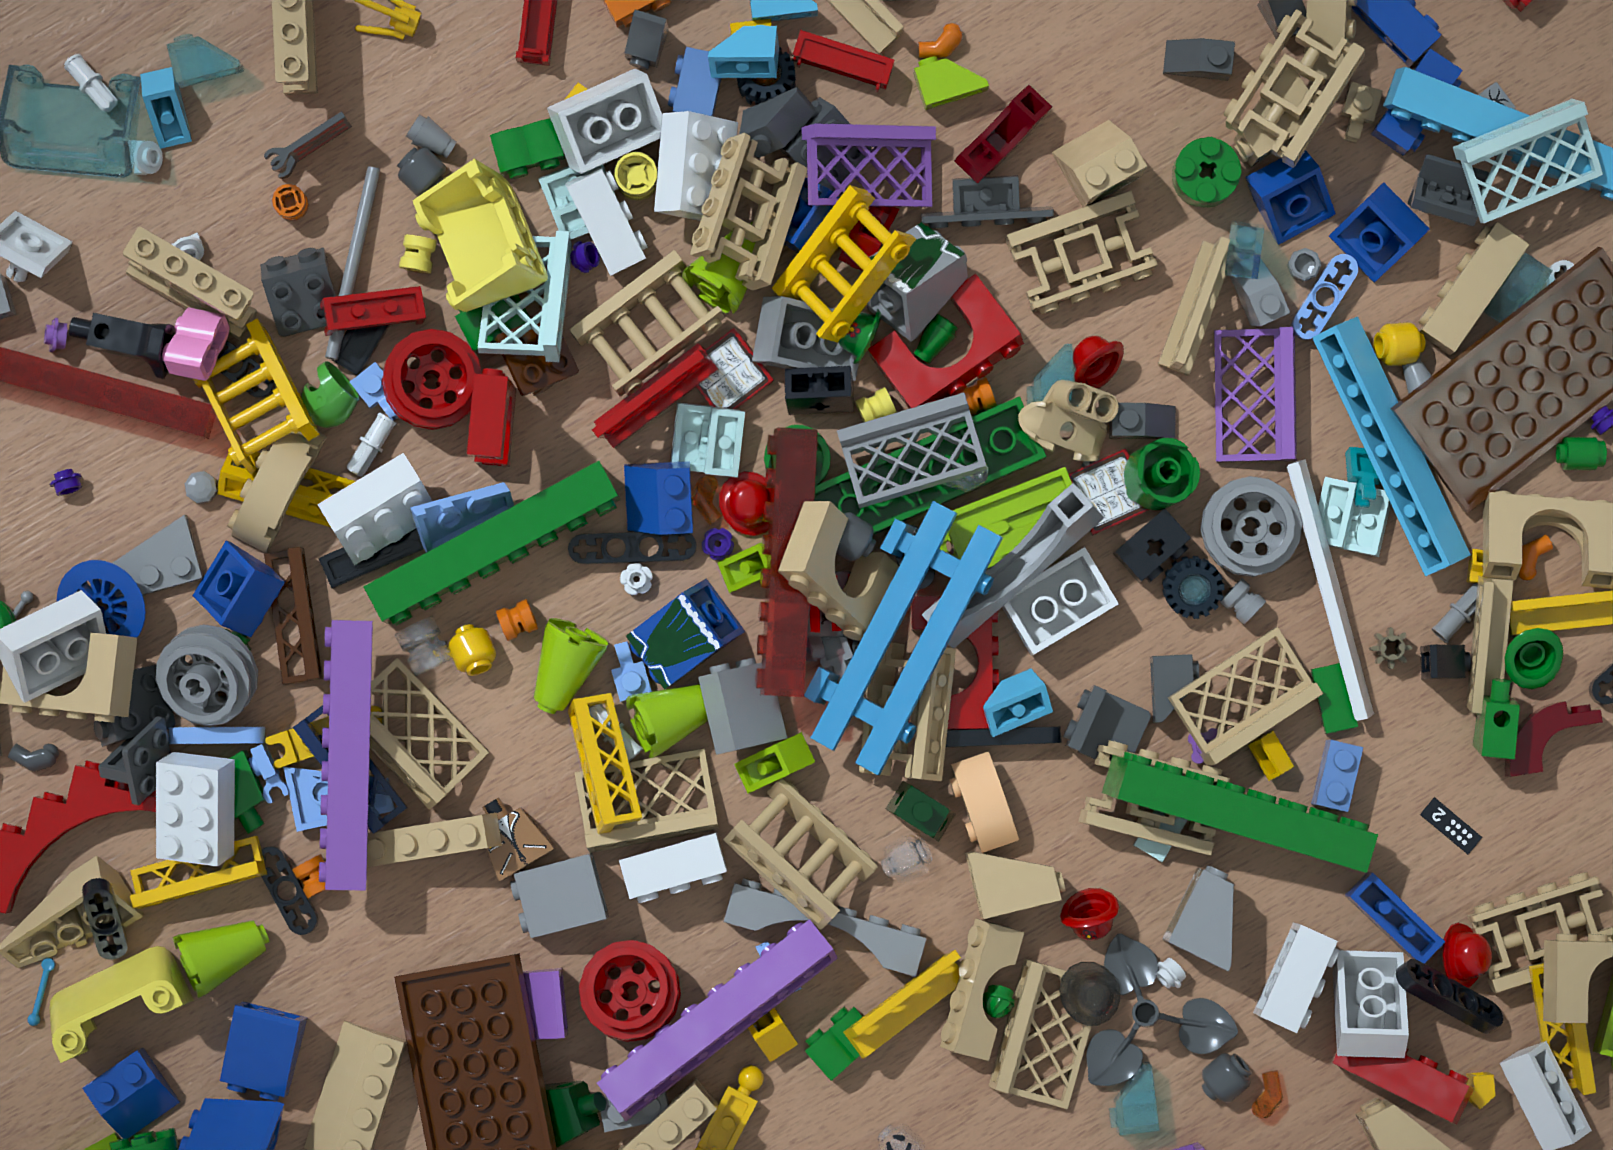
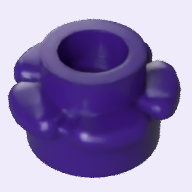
M578 241L573 245L574 250L570 253V260L576 269L583 273H588L589 270L598 266L600 256L592 242L582 243Z
M1604 406L1591 417L1594 422L1591 425V429L1595 428L1602 435L1612 428L1613 409L1609 410L1607 406Z
M73 469L59 471L54 474L55 480L50 483V487H54L57 496L76 492L82 488L80 482L82 476L80 473H74Z
M712 528L705 533L702 549L705 554L710 555L711 559L722 560L725 558V555L732 553L734 542L731 540L732 535L728 530ZM720 541L721 546L716 547L715 542Z

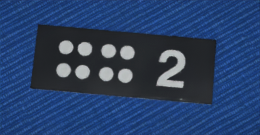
M1435 797L1420 814L1467 855L1482 839L1481 835Z

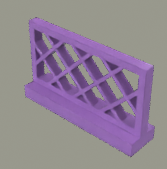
M812 124L802 127V140H807L808 206H834L839 200L837 196L839 194L842 196L846 186L855 178L875 198L869 207H932L931 141L936 140V126ZM817 146H826L835 156L826 167L817 159ZM836 146H840L843 148L839 151ZM851 147H857L865 156L856 168L844 156ZM866 147L874 148L871 151H869ZM882 147H886L895 157L886 168L874 157ZM896 148H903V149L901 150V152H899ZM911 148H921V163L916 169L904 157ZM838 161L850 172L841 184L829 172ZM868 162L880 173L871 185L859 173ZM899 162L910 173L901 185L890 174L891 170ZM825 177L836 190L829 198H818V183ZM884 178L896 190L889 199H883L875 190ZM914 179L922 186V200H914L905 191ZM900 195L904 200L897 199V198H898V196Z
M1294 328L1214 330L1216 462L1297 461ZM1274 336V350L1263 359L1251 346L1259 337ZM1236 337L1244 345L1232 360L1222 352V338ZM1241 337H1253V338L1247 343V342H1246L1244 339H1242ZM1249 349L1261 363L1247 376L1235 362ZM1273 356L1274 368L1268 363ZM1222 357L1228 362V364L1223 369ZM1231 366L1245 378L1232 393L1222 384V376ZM1264 366L1274 373L1275 381L1265 392L1252 380ZM1248 382L1262 394L1249 409L1235 397ZM1222 389L1229 395L1224 401ZM1274 389L1275 401L1268 396ZM1265 398L1275 407V415L1266 425L1252 413ZM1232 399L1246 411L1233 425L1223 417V408ZM1248 415L1263 427L1250 441L1245 439L1236 430ZM1223 422L1229 427V430L1224 435ZM1274 422L1275 434L1269 429ZM1265 431L1275 439L1276 454H1261L1253 446L1254 442ZM1234 432L1246 445L1238 454L1223 455V441ZM1251 448L1256 454L1244 453Z

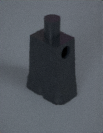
M93 313L92 320L73 317L69 326V335L86 339V345L96 350L144 360L151 366L157 378L165 379L168 369L162 359V352L166 343H169L175 335V327L171 324H146Z

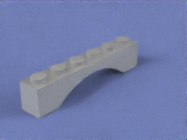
M1074 483L1047 505L1040 519L1024 539L1003 559L985 572L994 578L993 584L986 595L975 591L948 643L949 646L955 648L1105 518ZM939 600L922 614L927 622Z
M744 878L741 884L734 883L724 918L726 923L754 931L780 922L809 920L775 888L773 893L760 890L761 883ZM838 906L840 911L828 923L829 925L844 930L860 940L876 956L883 968L916 977L926 942V937L920 936L921 929L902 924L901 930L888 927L889 920L870 915L869 921L856 917L858 911Z

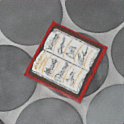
M733 328L705 349L719 370L696 388L710 406L736 410L772 383L774 379L761 363L752 362L753 352L735 328Z
M1126 448L1068 474L1071 482L1088 497L1105 517L1090 530L1092 536L1150 510L1131 501L1126 494L1124 469L1129 459Z

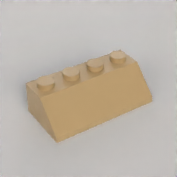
M348 1021L343 1022L304 1149H374L407 1044L405 1039Z

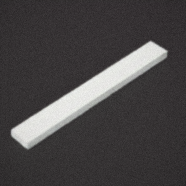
M1306 459L1289 464L1287 469L1354 718L1357 721L1368 719L1374 712Z

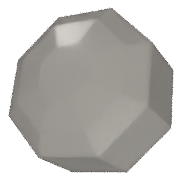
M1304 248L1292 253L1287 266L1291 277L1304 282L1316 277L1321 267V262L1316 252Z
M205 471L191 473L184 483L186 496L198 504L211 502L218 491L216 479Z

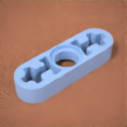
M1339 254L1333 257L1323 270L1292 319L1291 327L1294 328V333L1298 338L1303 340L1312 339V337L1320 334L1358 274V264L1352 256ZM1347 261L1349 263L1347 269L1351 273L1349 276H1341L1337 284L1343 285L1340 291L1335 284L1326 282L1324 279L1326 276L1331 280L1335 277L1338 271L1334 267L1335 263L1341 264ZM1323 287L1329 288L1334 294L1332 304L1326 307L1319 305L1316 301V292ZM1310 303L1315 310L1324 312L1325 316L1322 319L1317 314L1312 321V325L1316 327L1315 330H1308L1303 333L1301 331L1302 324L1299 323L1300 318L1307 319L1313 310L1307 309Z
M265 727L169 728V744L265 743Z

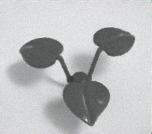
M1117 934L1110 943L1105 955L1104 976L1108 986L1116 994L1126 995L1132 990L1135 991L1138 1000L1132 1009L1135 1023L1126 1039L1121 1032L1114 1029L1103 1030L1095 1034L1089 1042L1086 1054L1088 1081L1093 1085L1111 1086L1133 1077L1140 1069L1143 1054L1139 1047L1131 1044V1041L1140 1027H1152L1159 1019L1182 1024L1179 1030L1180 1041L1189 1051L1197 1054H1208L1218 1050L1229 1040L1237 1036V1026L1231 1015L1223 1007L1212 1000L1204 998L1187 1001L1183 1006V1018L1160 1013L1159 1008L1153 1001L1143 998L1140 987L1151 985L1157 977L1156 973L1159 971L1155 954L1146 945L1123 934Z

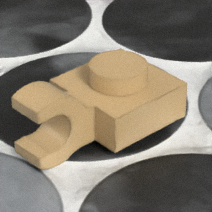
M1355 82L1350 83L1341 112L1342 116L1350 118L1344 140L1357 143V140L1360 139L1364 122L1373 124L1383 93L1382 90Z

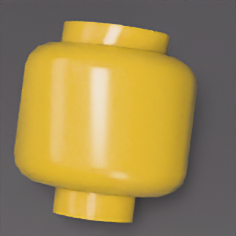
M1387 323L1375 334L1373 341L1374 352L1377 358H1380L1385 365L1399 366L1415 363L1425 349V338L1422 333H1419L1418 328L1413 323Z
M472 624L458 628L455 631L456 635L449 641V650L457 670L466 672L469 676H475L491 669L492 662L496 658V650L489 632L484 628H474Z

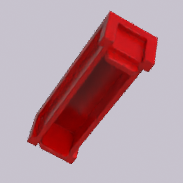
M524 0L519 46L515 57L517 62L550 66L558 0Z
M800 30L792 55V60L797 62V67L799 68L801 63L874 85L876 86L875 92H878L879 88L886 90L895 61L894 59Z
M421 286L323 298L320 303V309L324 310L326 319L325 336H330L336 331L415 322L416 325L423 324L426 319Z

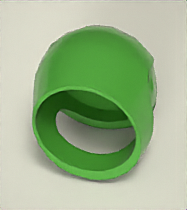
M325 361L317 367L320 380L319 388L306 383L302 389L301 398L314 424L330 428L344 423L352 415L359 401V395L347 377L332 363Z

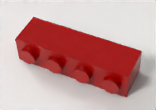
M1406 1048L1405 1058L1337 1056L1336 1054L1332 1062L1333 1064L1456 1125L1474 1091V1088L1466 1085L1469 1078L1453 1070H1450L1449 1074L1446 1075L1436 1070L1439 1063L1420 1055L1418 1060L1406 1055L1409 1050L1408 1048Z

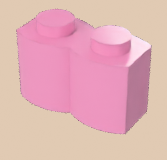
M188 307L183 315L178 317L175 323V335L169 343H166L162 352V359L169 374L203 381L209 378L214 369L217 356L228 338L230 327L225 314Z

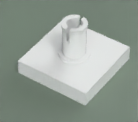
M14 211L0 224V256L10 261L6 275L11 279L15 271L16 275L13 280L17 282L25 281L28 271L42 278L69 252L72 241L17 211Z

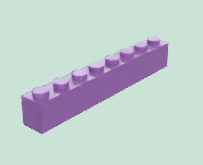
M332 620V627H325V647H331V661L324 660V681H330V694L323 695V714H329V728H323L322 748H329L328 761H322L321 781H328V795H321V815H327V829L320 828V849H326V862H319V882H325V890L366 891L373 621Z
M810 919L804 924L800 922L794 925L787 932L786 938L778 944L772 943L761 952L760 958L752 964L746 963L734 973V978L726 984L716 985L709 991L708 998L698 1005L693 1004L686 1008L681 1014L682 1018L672 1025L667 1024L655 1033V1038L645 1046H637L628 1054L626 1061L619 1066L614 1065L608 1068L601 1075V1080L597 1082L598 1086L625 1122L838 959L834 949Z

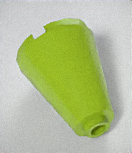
M733 231L727 234L724 238L730 241ZM744 238L742 248L752 253L756 242L752 243ZM723 253L720 260L711 263L704 261V257L700 256L682 272V278L689 287L692 288L695 285L701 291L698 295L701 300L713 308L719 306L722 312L726 314L730 310L732 314L738 310L747 291V287L742 285L743 280L740 281L735 278L740 263Z
M550 618L545 625L534 691V700L538 702L537 707L551 714H556L557 710H565L605 654L608 646V641L588 628L582 631L575 628L576 623L559 618Z
M700 684L633 694L626 698L627 710L634 709L635 712L634 718L630 720L632 727L645 753L650 751V758L659 756L708 722Z
M254 921L194 931L173 937L176 950L179 949L182 954L180 955L182 966L198 998L207 995L266 951L265 944L270 942L262 924L256 926Z

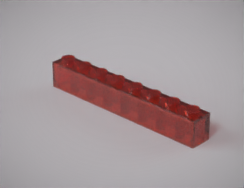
M0 347V383L208 440L210 438L216 416L211 404Z
M777 427L774 429L773 435H768L767 454L772 455V468L766 469L765 487L771 488L770 502L765 501L764 521L769 522L768 535H763L762 555H767V568H762L760 575V587L766 589L765 602L760 601L758 619L764 622L763 635H758L757 655H762V667L757 668L755 673V688H760V696L804 697L809 602L804 594L789 585V581L778 572L804 501H814L818 430Z

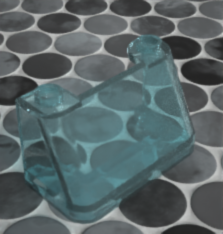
M9 65L0 105V154L3 162L13 168L115 178H124L131 175L137 140L142 90L141 78L130 74H119L112 77L109 81L108 89L116 97L118 103L110 112H103L88 94H83L80 91V86L45 83L42 73L34 66Z

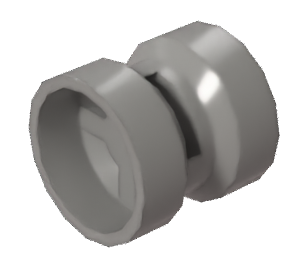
M1242 578L1227 592L1220 603L1226 609L1234 607L1236 618L1244 625L1264 605L1266 600L1260 594L1249 593L1250 585Z

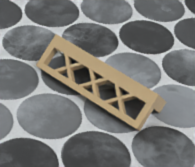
M826 0L879 55L903 33L904 26L879 0Z
M1478 576L1471 669L1469 672L1466 707L1472 713L1482 714L1483 696L1491 694L1492 679H1504V657L1508 643L1514 580Z

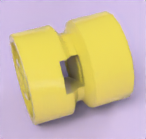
M631 152L624 155L617 162L615 180L619 191L626 198L641 201L649 198L655 192L658 172L654 161L648 155L641 152Z

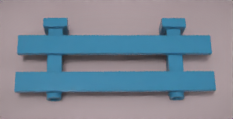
M935 501L932 502L916 535H913L916 528L898 519L894 520L880 549L900 558L905 553L895 576L840 682H837L840 675L829 669L818 667L804 694V697L815 703L825 705L826 701L829 702L811 739L835 751L852 716L873 726L855 763L880 776L897 741L900 740L908 744L914 737L917 727L908 720L975 591L982 595H986L989 592L994 578L985 572L1003 539L1000 535L978 525L961 560L941 550L940 547L958 513ZM931 567L951 579L883 708L863 697Z

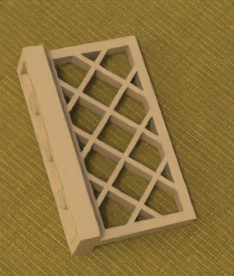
M1221 236L1215 244L1206 241L1202 242L1158 365L1187 376L1190 375L1227 274L1225 265L1231 263L1234 251L1227 249L1230 239Z
M1275 627L1168 697L1201 750L1200 756L1208 766L1219 763L1322 695L1323 692L1316 682L1312 683L1278 627ZM1272 638L1276 640L1281 648L1278 661L1262 657L1264 644ZM1257 649L1256 656L1249 654ZM1285 656H1286L1287 660L1289 661V663H1285V662H1284ZM1240 659L1255 660L1252 678L1235 675L1237 663ZM1261 662L1277 665L1273 684L1257 680ZM1231 666L1229 673L1222 672L1223 670ZM1283 667L1293 669L1301 682L1292 688L1279 685ZM1216 675L1228 678L1225 696L1208 692L1211 678ZM1234 679L1250 683L1247 701L1230 698ZM1204 683L1202 691L1196 690L1197 687ZM1256 685L1272 688L1270 702L1266 705L1253 703ZM1278 690L1286 691L1277 697ZM1188 693L1201 695L1198 714L1186 711L1179 699ZM1207 697L1223 700L1220 719L1204 715ZM1229 702L1246 706L1243 720L1239 723L1226 721ZM1251 708H1257V709H1258L1257 711H1255L1254 713H1252V714L1250 715V713H1251ZM1191 717L1197 718L1196 724H1194ZM1202 720L1219 723L1216 738L1206 743L1200 733ZM1225 725L1231 726V728L1223 732Z
M398 658L371 682V694L382 695V712H371L370 749L430 810L489 752ZM394 669L405 678V690H388V675ZM382 682V689H374ZM388 695L405 696V713L388 712ZM411 696L423 697L428 702V714L411 713ZM388 718L405 719V736H393L388 731ZM411 719L428 720V737L411 736ZM434 720H445L451 726V738L434 737ZM411 742L428 743V760H416L412 756ZM434 743H451V761L434 760ZM457 744H468L477 755L470 762L457 761ZM422 765L428 766V771ZM434 766H451V781L444 788L434 778ZM457 767H464V768L457 774Z
M705 748L629 762L631 772L639 777L634 784L635 790L645 781L658 790L648 806L638 800L639 806L645 810L640 821L615 825L612 831L608 833L598 834L597 828L591 829L589 817L593 812L592 808L590 807L588 810L586 798L589 800V796L584 789L583 771L574 772L586 846L589 853L719 829ZM700 758L702 770L694 781L679 771L686 760ZM678 762L675 768L669 765V763ZM613 765L607 766L604 771L605 775L613 774L609 780L613 784L622 772ZM663 765L671 771V774L661 787L646 777L653 766ZM646 768L642 774L636 770ZM675 775L690 784L681 800L665 790ZM702 777L705 788L698 784ZM694 788L706 795L708 808L694 810L684 802ZM662 794L677 803L670 815L661 816L652 810ZM623 800L614 812L615 816L622 812L628 803L627 800ZM681 807L687 810L686 812L677 813ZM648 813L655 816L654 818L645 819Z
M1024 959L1013 997L1015 1005L1008 1015L989 1087L1000 1092L1068 1109L1104 981ZM1046 972L1057 975L1063 985V988L1049 996L1042 986ZM1065 978L1073 979L1075 981L1068 984ZM1082 982L1093 985L1090 999L1079 1005L1071 989ZM1067 992L1074 1008L1058 1016L1051 1000ZM1041 993L1044 999L1038 1002ZM1047 1004L1054 1020L1039 1028L1033 1018L1036 1009ZM1087 1007L1086 1013L1084 1015L1082 1009ZM1078 1013L1083 1022L1081 1031L1069 1036L1062 1021ZM1058 1024L1065 1040L1049 1048L1042 1032ZM1032 1025L1035 1031L1029 1034L1030 1027ZM1038 1036L1045 1052L1029 1060L1024 1050L1026 1042ZM1078 1039L1077 1045L1075 1047L1073 1041ZM1069 1045L1074 1054L1072 1063L1060 1068L1053 1053ZM1049 1056L1056 1072L1040 1080L1033 1064ZM1023 1057L1025 1063L1020 1066L1021 1059ZM1029 1068L1036 1084L1025 1090L1014 1087L1017 1074ZM1069 1071L1068 1077L1066 1079L1064 1073ZM1057 1077L1061 1078L1065 1086L1061 1100L1049 1097L1044 1087L1045 1084ZM1040 1088L1043 1095L1034 1093L1033 1091Z

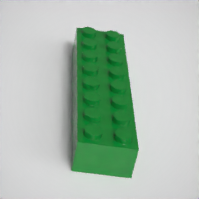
M1020 396L972 417L987 471L863 508H859L850 474L846 472L777 503L790 536L804 501H831L843 514L851 512L870 523L874 529L873 535L890 528L895 519L904 522L927 512L933 501L943 505L1044 460L1047 456L1043 447L1032 440L1020 427L1018 414L1024 408ZM966 421L951 426L947 433L961 440L968 429ZM932 434L915 443L930 449L937 436ZM970 437V439H969V441H968L967 443L973 445L972 440H971V437ZM943 439L936 453L950 459L957 445ZM904 447L888 455L898 459ZM911 449L904 462L918 469L925 455ZM963 449L956 462L967 466L977 463L978 460L976 454ZM879 458L871 472L886 478L893 464ZM931 458L924 472L932 476L940 474L946 464ZM868 463L862 465L861 467L866 468ZM899 468L892 482L899 485L907 484L914 474ZM856 472V473H857L858 480H859V478H860V476H861L862 474ZM868 477L861 488L863 496L877 493L882 484Z
M597 461L363 587L381 621L398 626L413 618L411 612L419 607L426 611L442 602L440 596L449 591L451 594L456 595L471 587L469 581L477 576L486 579L500 571L498 565L507 560L514 564L530 555L528 549L539 544L541 548H544L559 540L557 534L568 528L572 533L588 524L586 518L597 513L599 517H602L617 509L615 503L620 501V498L600 461Z
M1126 751L1123 757L1112 756L1102 790L1103 794L1365 873L1368 871L1378 834L1368 831L1369 824L1343 816L1337 822L1339 815L1310 807L1309 813H1306L1308 806L1279 798L1278 804H1276L1277 797L1252 789H1248L1246 795L1244 794L1245 787L1219 779L1217 784L1213 785L1215 778L1189 770L1183 776L1182 768L1156 761L1153 767L1150 766L1152 759Z

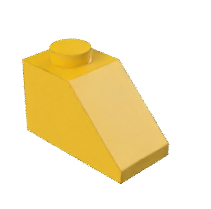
M776 1007L748 1027L754 1040L770 1062L798 1045Z

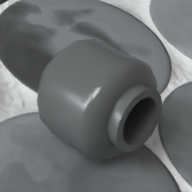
M414 147L397 165L400 168L398 172L399 180L416 196H420L442 181V176L446 172L445 164L428 148L417 150Z
M846 512L844 515L849 519L836 554L852 562L858 560L861 556L867 557L872 552L876 540L872 538L874 529L870 523L851 512Z
M1223 1053L1202 1070V1078L1204 1080L1202 1089L1213 1101L1218 1098L1225 1103H1229L1250 1086L1249 1076L1252 1072L1239 1055Z

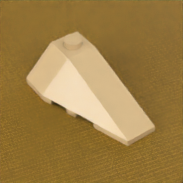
M95 856L72 871L0 943V955L17 968L54 956L57 953V949L75 943L79 947L87 944V939L93 937L83 904L82 887L87 881L94 878H102L111 883L124 928L143 917V912L141 909L132 907L130 899L132 894L119 873L100 857ZM96 893L97 904L102 903V896L100 893ZM102 915L96 921L108 923L114 918L110 915Z

